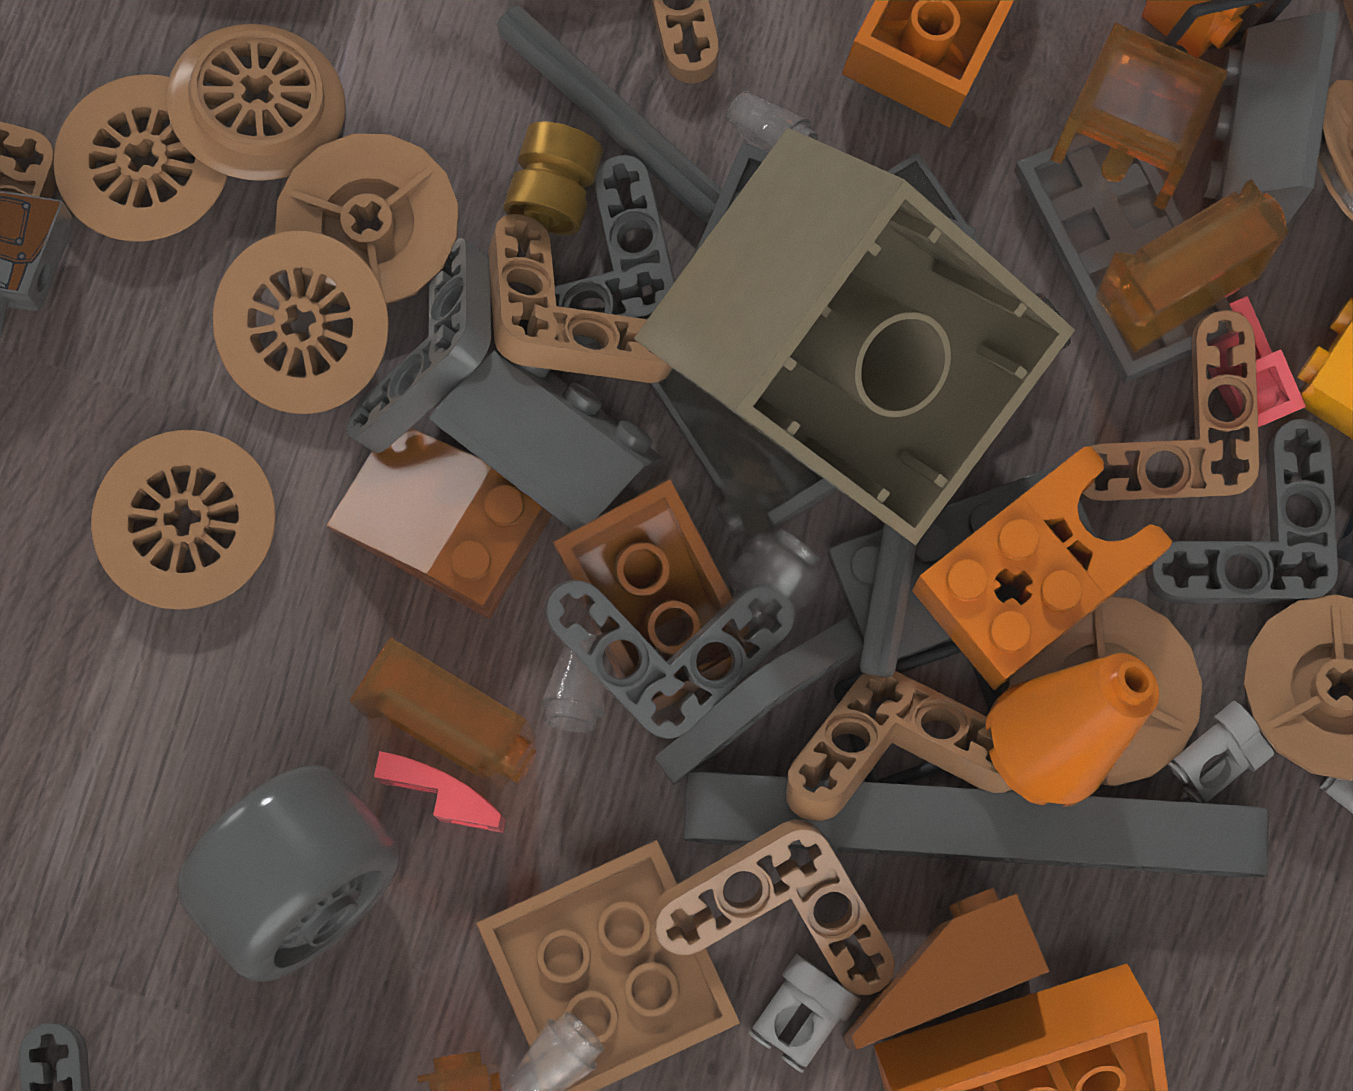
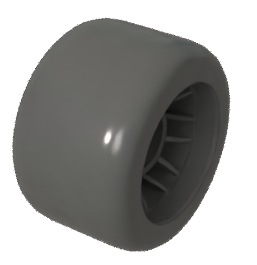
M306 765L291 769L270 779L247 794L225 812L204 833L186 857L178 875L177 894L186 914L239 975L255 982H269L303 967L346 935L372 909L390 886L399 867L400 851L395 838L388 828L340 775L324 766Z

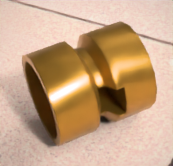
M534 122L529 124L517 160L523 170L514 172L503 206L507 215L521 214L532 217L540 222L549 234L567 236L577 234L581 228L588 205L585 199L587 192L583 188L592 186L595 181L604 151L601 143L591 135L565 124L554 122Z

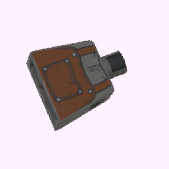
M0 191V338L2 337L7 307L38 311L44 304L75 221L62 200Z

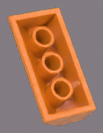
M1127 963L873 1045L884 1091H1168L1159 1020Z

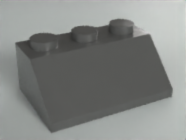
M1322 11L1248 27L1236 49H1227L1220 73V84L1229 86L1226 105H1218L1211 130V140L1220 142L1217 161L1210 160L1202 187V197L1211 198L1208 215L1209 221L1281 233L1314 189L1339 19L1338 12Z
M493 350L435 408L429 419L572 530L637 497L664 458L650 447L652 444L651 438L632 423L627 421H620L618 423L600 409L602 406L601 400L587 388L577 383L566 384L550 371L551 369L513 363L503 357L498 350Z

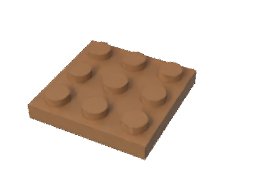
M657 840L476 923L548 1091H597L740 1024L707 949L705 948L690 955H677L666 950L658 940L652 922L653 907L657 899L664 892L677 885ZM683 908L677 909L672 913L674 921L672 927L679 926L684 933L690 932L695 928L692 916L685 913Z

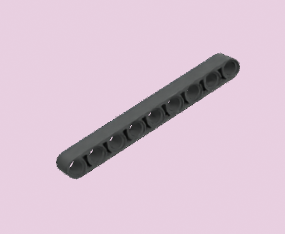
M707 772L687 774L683 840L689 842L744 846L780 824L797 819L815 824L824 834L834 852L1228 877H1268L1269 809L1094 796H1089L1074 806L1062 807L1064 804L1050 802L1042 806L1029 802L1014 791L992 793L982 789L862 782L836 816L824 821H810L795 814L786 802L787 777ZM821 779L813 788L805 786V789L815 792L819 787L828 788L829 780ZM800 840L794 841L788 846L789 849L809 850L811 847H805Z

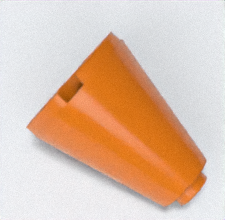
M1116 653L1011 686L995 700L986 718V731L991 728L994 748L989 751L993 766L1012 790L1031 803L1043 806L1050 802L1064 804L1062 807L1074 806L1097 790L1157 707L1159 687L1155 676L1149 667L1135 656Z

